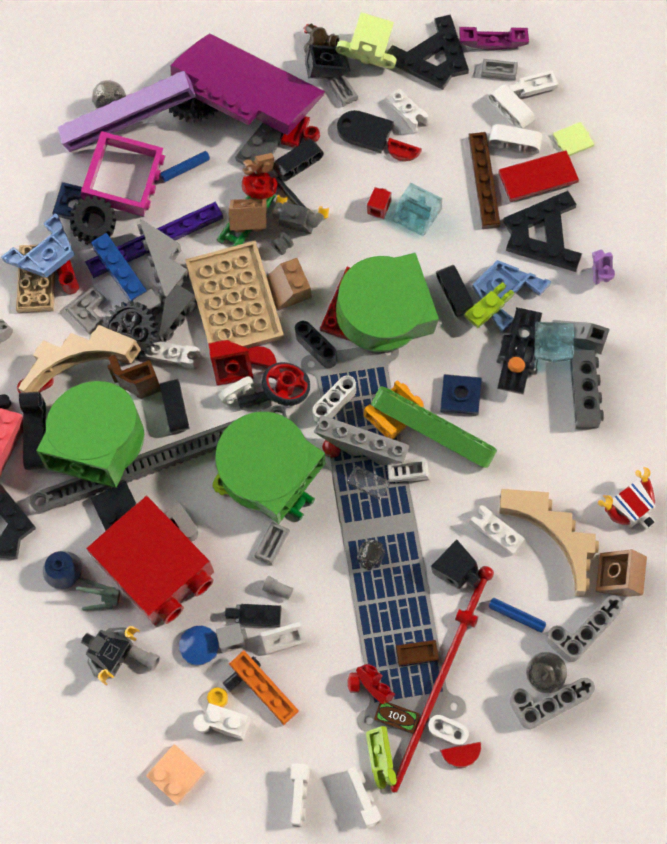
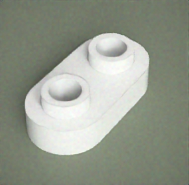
M245 377L222 390L218 397L223 404H232L243 394L251 393L255 383L251 377Z
M435 715L429 721L428 729L433 736L455 746H462L467 742L469 733L464 725L442 715ZM439 723L443 728L436 730L435 725ZM459 732L461 733L462 737L460 739H456L454 737V733Z

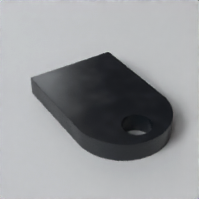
M352 110L344 113L339 118L337 132L339 137L349 144L382 153L394 126V121L362 111ZM345 122H349L351 124L349 127L342 126V124Z

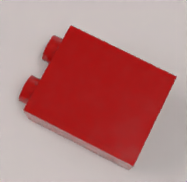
M147 495L86 548L94 561L155 626L161 620L165 624L175 620L184 609L180 603L191 593L196 597L202 595L210 588L214 581L211 577L214 570L209 559Z

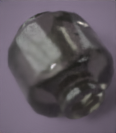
M369 539L361 544L357 560L361 563L360 566L362 568L372 570V568H379L386 553L383 544L373 539Z

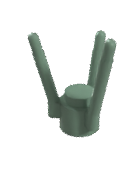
M79 577V581L104 589L100 591L83 587L76 588L78 591L102 595L101 601L105 602V604L82 607L83 611L103 608L112 609L113 605H118L120 590L116 589V587H109Z

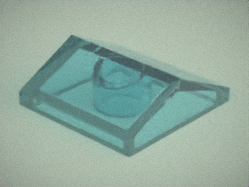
M535 322L534 358L552 363L573 360L574 323Z

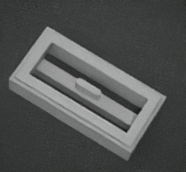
M483 59L481 77L516 80L518 62Z
M344 74L326 78L327 83L343 107L346 106V103H352V100H358V95ZM338 77L341 78L342 82L344 83V85L346 86V88L352 96L349 97L344 87L338 80ZM332 80L335 81L336 85L338 86V88L340 89V91H341L342 94L344 95L345 99L343 98V96L341 95V93L339 92V90L337 89V87L335 86V84H334V82H333Z
M271 522L254 555L255 558L268 562L273 566L290 530ZM274 528H277L265 554L262 555L261 553ZM281 531H283V534H282V536H281V538H280V540H279V542H278V544H277V546H276V548H275V550H274L272 556H271L270 558H268V556H269L270 552L272 551V549H273V547H274V545H275V543H276V541H277V539H278V537H279Z

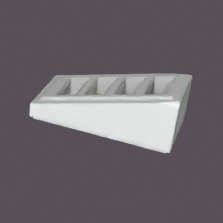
M426 458L404 460L403 463L387 465L389 482L429 480ZM412 466L414 467V474H411L410 467ZM418 466L422 467V473H419ZM394 467H398V476H395ZM402 467H406V475H403Z

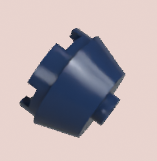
M69 551L52 553L48 556L43 566L45 581L57 589L72 587L78 581L82 572L80 559Z

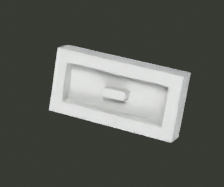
M300 622L261 633L266 654L306 643Z

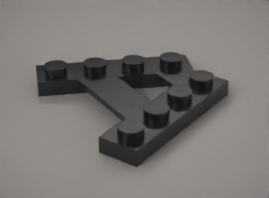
M451 14L434 18L437 33L411 50L405 51L392 45L387 54L393 55L396 58L395 67L444 90L452 77L469 74L468 65ZM443 50L446 61L436 66L426 61Z
M567 190L504 217L503 222L511 234L506 251L576 272L582 253L564 248L561 214L575 209L577 205L569 191ZM544 222L546 242L530 238L528 228Z
M0 484V515L7 523L0 536V558L18 559L21 540L34 531L36 527Z

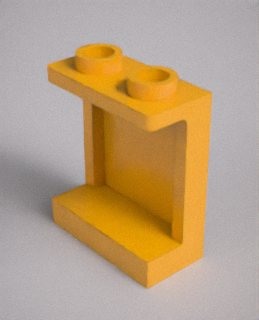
M398 380L394 382V386L390 390L424 408L422 399L414 396L406 384H401ZM370 404L364 409V417L387 438L394 439L407 427V425L381 412Z

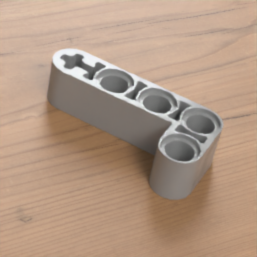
M617 596L606 598L573 635L562 626H553L548 632L547 643L565 660L569 662L577 661L619 615L623 608L622 600ZM615 605L616 608H613L609 612V614H607L606 612L609 606ZM601 618L604 621V625H597L594 619ZM582 632H587V633H589L590 636H591V639H590V640H584V639L581 637V633H582ZM559 633L562 636V640H554L552 634ZM574 647L578 653L572 655L568 652L567 648Z
M581 678L536 703L533 702L525 689L518 688L511 694L510 705L521 725L526 729H533L589 699L595 690V685L591 679ZM581 686H583L584 688L588 687L587 693L585 690L579 692L578 695H576V692L580 690ZM517 695L523 696L525 703H516L514 697ZM561 695H569L572 701L570 703L563 702ZM543 705H552L554 711L551 713L545 712ZM528 713L533 714L536 721L532 723L526 721L525 715Z

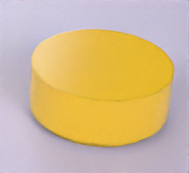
M213 688L208 693V703L224 708L228 703V694L222 688Z

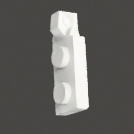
M551 70L520 78L515 85H511L509 88L517 96L526 97L557 89L558 82Z

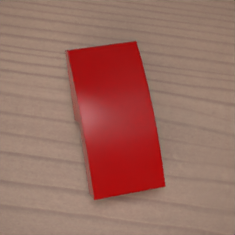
M365 664L357 667L358 677L373 697L382 704L392 701L395 693L390 690L389 686L380 683L383 675L377 672L378 670L374 666Z

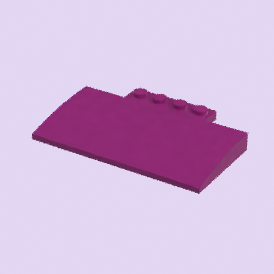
M210 33L193 44L170 65L171 76L185 71L188 75L196 96L194 98L246 125L257 119L286 135L297 126L325 94L324 90Z

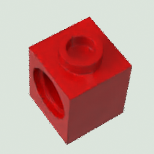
M374 187L367 203V214L384 219L392 202V192L384 188Z

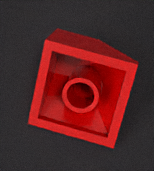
M229 340L208 343L217 386L234 383L245 377L254 379L248 348Z

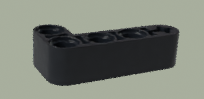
M40 391L19 393V405L23 412L24 469H45L36 451L46 433L45 400Z

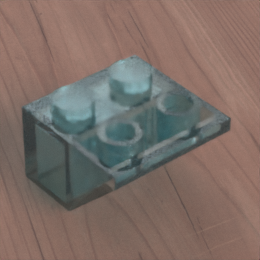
M410 183L401 196L392 221L424 237L442 210V198Z

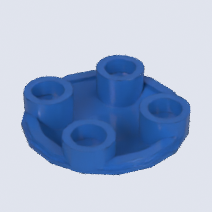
M203 625L193 626L187 629L181 636L179 651L187 663L191 665H204L217 657L219 649L216 633L209 627Z

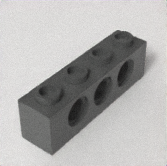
M595 350L571 351L570 370L575 429L599 428L601 421L604 420V412L600 410L602 392H598L601 379L600 374H597L596 368H599V358L595 357ZM581 370H588L590 373L585 374ZM583 387H588L591 391H585ZM584 405H591L593 409H587Z

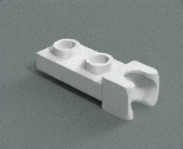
M400 88L386 97V102L408 123V126L415 133L418 132V123H423L425 126L429 124L428 114L422 108H419Z
M156 340L152 341L155 347L149 346L151 352L146 353V358L149 360L183 366V368L191 370L197 368L191 358H199L201 356L200 350L197 347L181 346Z
M480 506L478 513L483 519L480 520L472 517L469 524L513 555L525 538L493 515V512L485 506Z
M292 764L291 780L294 782L293 826H301L302 821L306 820V808H303V799H307L308 786H304V783H308L309 767L307 764Z
M355 766L347 769L363 807L361 815L366 827L370 828L381 823L382 819L376 805H371L374 802L370 790L365 791L362 784L366 782L362 771H357Z

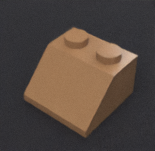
M267 199L230 200V230L240 233L253 229L255 232L267 229Z
M298 258L279 264L267 276L277 310L312 298L311 287Z
M633 549L600 553L596 592L624 597L643 595L647 556Z

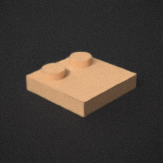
M174 744L146 777L178 805L205 774V771Z

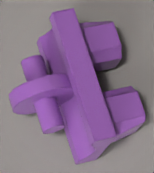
M602 249L593 252V282L595 285L601 281L609 282L615 277L612 253L608 252L605 254Z

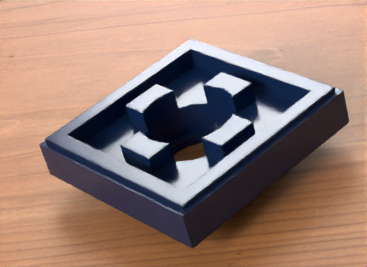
M62 182L52 214L56 213L58 217L70 220L73 208L69 207V203L73 200L79 201L81 199L82 187ZM91 213L82 218L83 223L88 224Z
M444 374L440 412L478 415L482 378ZM456 388H466L468 395L464 398H458L454 394V390Z

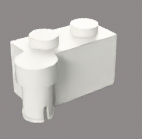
M209 703L205 715H198L194 719L193 724L195 729L203 734L209 733L212 729L244 740L250 719L246 715Z

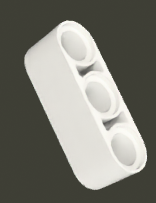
M505 84L489 94L491 103L514 127L524 129L535 121V115L531 109Z
M497 124L492 127L489 145L497 149L537 155L540 151L543 135L537 131Z
M343 376L313 406V417L316 423H318L320 418L317 414L318 412L324 411L326 414L323 416L332 419L356 394V382L353 377ZM345 385L352 386L350 389H344L343 387ZM332 398H337V399H339V401H337V402H335V403H334V402H331L330 400H331Z

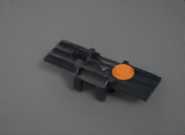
M516 307L510 334L503 335L501 350L496 360L499 364L503 361L497 389L524 394L528 374H537L541 348L544 346L543 341L536 339L542 317L541 312ZM527 330L529 336L521 337L519 331ZM527 346L533 347L530 363L524 361Z

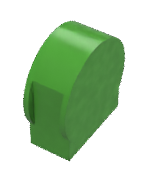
M416 252L395 258L374 256L363 259L354 264L341 281L336 304V317L342 332L357 346L374 352H388L405 346L412 339L434 334L439 318Z
M104 381L86 382L70 388L54 402L47 416L46 433L36 451L47 470L117 488L125 468L136 459L142 449L145 435L144 427L133 399L123 388Z
M254 412L238 418L225 429L216 448L217 470L228 495L241 506L261 511L277 524H280L326 464L325 453L307 441L301 430L291 420L272 412Z

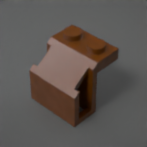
M116 355L108 357L110 364L107 367L114 383H119V386L125 391H129L140 399L161 392L159 381L150 360L122 370Z

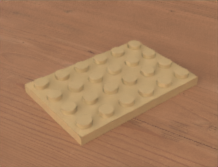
M256 241L185 259L208 343L229 340L250 348L284 338Z

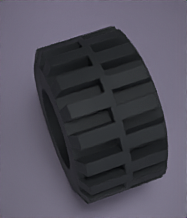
M87 196L85 200L80 199L78 204L75 203L70 214V229L73 231L74 237L77 236L80 242L82 240L85 241L86 245L105 233L110 237L113 235L116 225L114 208H111L109 202L105 203V199L101 198V200H98V196H93V199H90V196ZM89 213H95L103 219L104 224L97 229H91L83 224L82 218Z

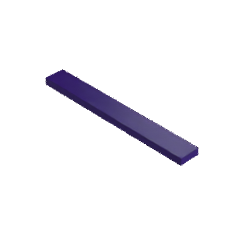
M215 201L156 229L176 241L224 217ZM144 234L117 246L127 263L150 253L149 250H145L143 240H146ZM98 256L85 261L93 278L108 272Z

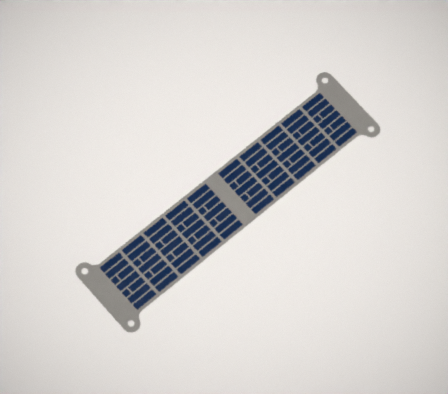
M361 347L337 350V364L332 368H325L312 355H307L302 359V370L313 374L317 378L320 399L343 376H351L355 379L356 394L332 419L384 436L364 417V409L369 404L371 405L380 386L392 389L388 366L391 361L398 357L399 349L393 350L391 355H386L385 352L369 351ZM326 355L325 357L330 358L332 355ZM313 361L315 365L314 367H308L307 363ZM345 385L343 388L350 389L352 386ZM332 398L330 401L335 403L339 401V399ZM400 434L393 440L401 442ZM341 450L339 456L330 458L363 662L364 665L374 666L378 670L377 672L383 675L380 683L386 684L395 693L392 701L389 703L420 713L419 721L442 668V660L409 481L389 482L387 465L381 466L365 455L351 456ZM394 467L395 476H398V467ZM402 467L403 475H406V467ZM436 640L439 661L398 666L396 645ZM444 681L427 722L435 715H442L452 719L462 716L465 712L466 705L464 700L447 690L446 681ZM368 691L370 702L368 707L358 716L359 727L363 731H369L381 726H385L387 729L394 728L374 721L380 702ZM454 702L458 704L456 711L450 708V705ZM368 716L373 719L372 724L369 725L365 723V718Z

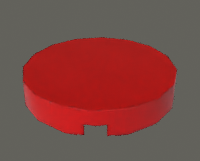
M253 172L243 177L241 187L243 192L252 198L267 199L276 193L277 181L266 172L260 174Z

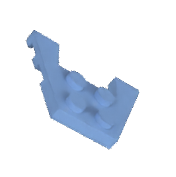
M55 213L43 223L46 229L52 233L25 256L13 247L2 255L1 258L7 264L47 278L75 254L62 223Z
M497 260L473 283L472 288L480 300L502 282L506 284V287L498 295L500 299L509 290H512L515 294L523 285H526L540 296L550 286L551 281L540 279L532 273L527 274L520 271L517 267ZM502 308L492 316V319L502 333L514 320Z

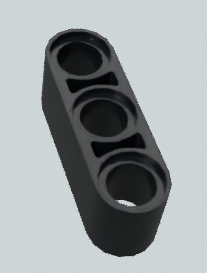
M309 139L278 158L274 162L273 170L282 181H287L321 160L324 152L313 139Z
M450 265L436 271L438 282L455 316L464 315L474 306V303L455 265Z
M304 320L297 322L294 327L296 340L325 368L334 367L337 364L335 347L309 322ZM332 355V357L326 358L325 356Z
M179 379L160 383L170 433L190 429Z

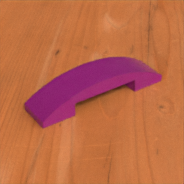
M459 27L460 43L472 48L503 50L529 44L528 28L511 27L510 32L477 31V27Z

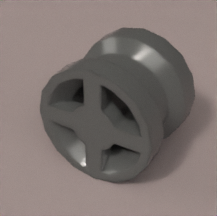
M281 232L277 239L271 241L272 247L280 255H284L288 248L294 246L291 238L284 232Z

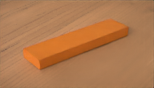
M245 650L229 663V666L283 725L299 712Z

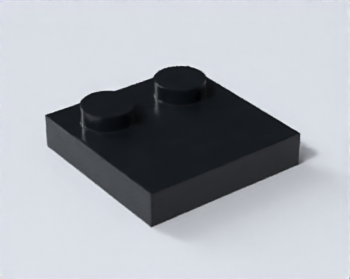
M126 481L117 485V488L112 487L91 497L105 531L136 505V501Z

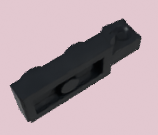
M237 604L236 608H225L226 619H235V623L245 626L280 627L282 606Z

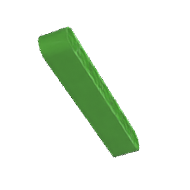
M379 387L371 403L373 407L484 468L489 467L497 452L494 446L386 387Z

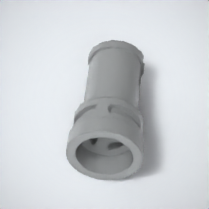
M268 576L262 590L271 594L275 593L289 600L293 587L277 582V579Z
M135 645L132 646L128 657L143 663V666L152 671L155 670L160 661L159 655L152 652L148 653Z

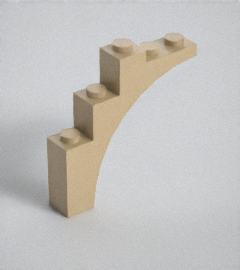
M100 325L92 332L89 340L70 333L67 339L64 340L61 348L43 340L33 354L37 360L36 363L32 365L31 370L25 379L22 380L18 389L21 393L39 391L51 378L72 366L93 360H109L108 357L116 355L118 361L132 364L141 349L134 339Z
M501 489L499 514L515 516L529 521L546 532L563 551L571 567L575 585V596L583 597L585 592L589 591L590 579L586 578V571H590V559H593L595 553L599 551V541H596V534L575 532L576 521L572 520V513L552 511V499H549V492Z

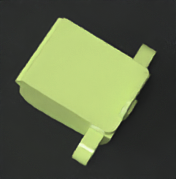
M361 12L351 43L339 41L336 51L349 58L359 60L364 64L369 63L392 69L395 67L397 60L393 55L385 52L394 22Z

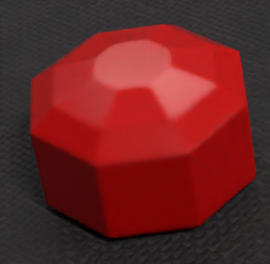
M309 126L302 132L305 142L309 139H313L316 142L320 138L318 127Z
M327 440L324 441L322 449L325 456L330 458L339 456L341 449Z
M350 673L348 676L347 686L350 693L360 692V678L357 673Z

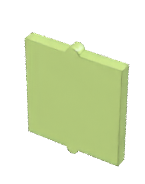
M581 122L553 133L558 143V148H561L562 151L567 150L569 156L594 146L589 132L585 130Z

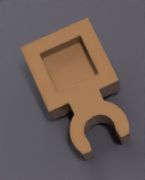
M272 153L255 156L254 161L245 160L243 163L246 168L242 170L245 175L252 174L254 171L256 174L273 171L274 156Z

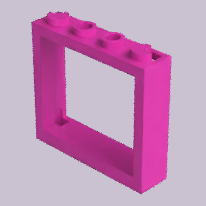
M101 131L81 190V199L85 200L87 196L93 199V196H98V200L103 198L105 203L109 202L111 208L144 217L146 210L149 211L151 206L150 196L155 194V180L159 181L160 165H164L165 155H163V148ZM107 145L154 157L141 202L93 190Z

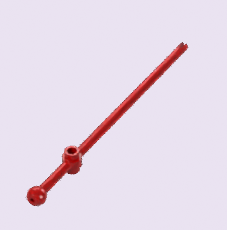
M482 566L478 571L481 582L475 588L465 611L459 609L455 620L460 622L459 628L396 773L397 782L390 788L393 793L399 790L467 627L475 628L479 616L474 615L475 608L486 582L494 576L493 569L488 566Z

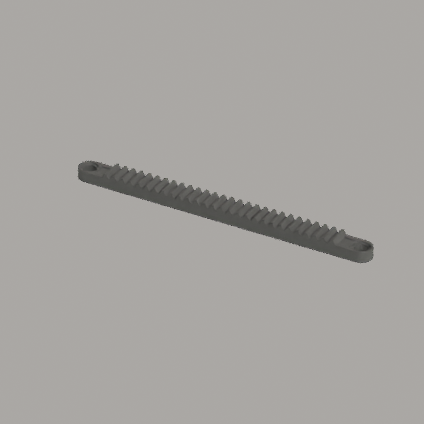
M278 405L258 411L280 412L282 416L287 418L285 409ZM235 420L139 454L125 468L118 485L125 481L132 482L133 479L138 480L142 476L146 477L148 474H154L155 471L160 472L164 468L168 469L170 466H176L177 463L182 464L184 461H190L191 458H198L199 455L204 456L206 453H212L213 450H216L219 439L225 429ZM76 477L33 493L29 501L31 507L36 512L41 513L59 506H66L67 503L72 504L76 500L80 501L82 498H88L89 495H96L98 492L102 493L104 490L110 489L111 486ZM38 498H45V503L42 506L35 505V501Z

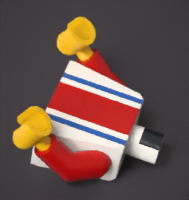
M643 467V475H641L640 470L635 472V475L641 478V481L636 480L614 498L609 495H603L606 502L598 500V505L605 507L606 513L613 522L624 526L628 525L631 528L640 522L648 530L656 523L649 515L655 508V496L649 479L650 470Z

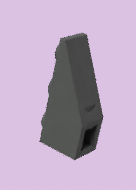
M178 284L165 299L159 330L161 342H166L173 337L174 331L184 323L186 316L192 313L197 305L195 295Z
M553 320L547 337L585 350H595V353L602 354L610 329L594 323Z

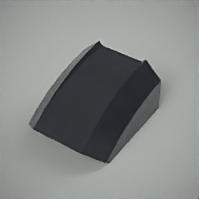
M308 44L305 56L308 79L330 78L351 71L347 56L339 54L336 51V47Z

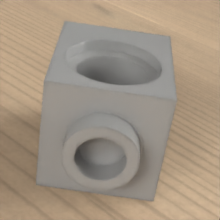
M152 289L133 300L134 303L136 301L146 305L147 308L152 310L151 314L153 315L163 311L161 304L164 302L159 293L155 295Z
M239 623L216 629L222 653L246 647L245 641L248 640L246 629H241Z

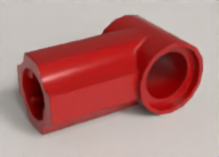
M69 259L57 269V273L64 292L71 295L78 291L79 284Z

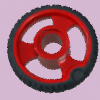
M278 362L265 370L262 377V388L266 396L275 403L284 406H294L303 402L308 396L310 380L306 372L299 366L288 362ZM269 378L277 381L275 385L276 393L269 385ZM295 387L303 389L300 395L289 398Z

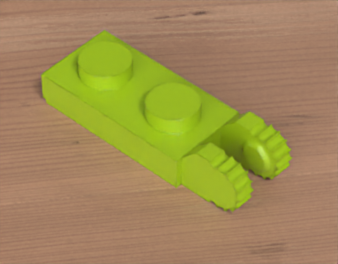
M505 283L499 284L465 313L464 316L477 329L503 308L505 303L513 297L514 292L512 290L504 294L501 299L498 297L505 289Z
M381 726L366 731L372 773H374L377 788L380 790L384 789L387 784L388 786H394L397 779L396 773L392 769L393 762L387 727Z

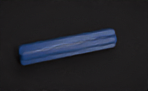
M203 151L162 171L160 174L163 181L166 182L209 161V154L207 151Z
M492 598L489 603L490 609L540 633L546 627L545 621L501 600Z

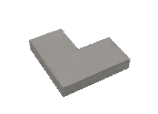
M93 285L65 309L90 335L96 330L98 325L101 326L104 323L93 310L106 301V298Z

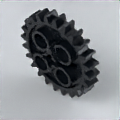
M196 98L169 108V113H173V117L179 116V120L185 118L186 122L192 119L193 123H195L196 119L202 122L203 117L208 120V115L214 116V111H219Z
M128 301V303L121 302V307L115 305V312L109 311L111 317L105 316L108 322L102 323V325L107 329L136 340L141 349L134 359L138 361L139 356L145 357V351L151 352L149 346L155 347L152 341L158 339L154 334L159 332L158 329H155V326L159 323L153 321L156 315L151 314L152 310L147 308L146 305L136 301L135 303L132 301Z

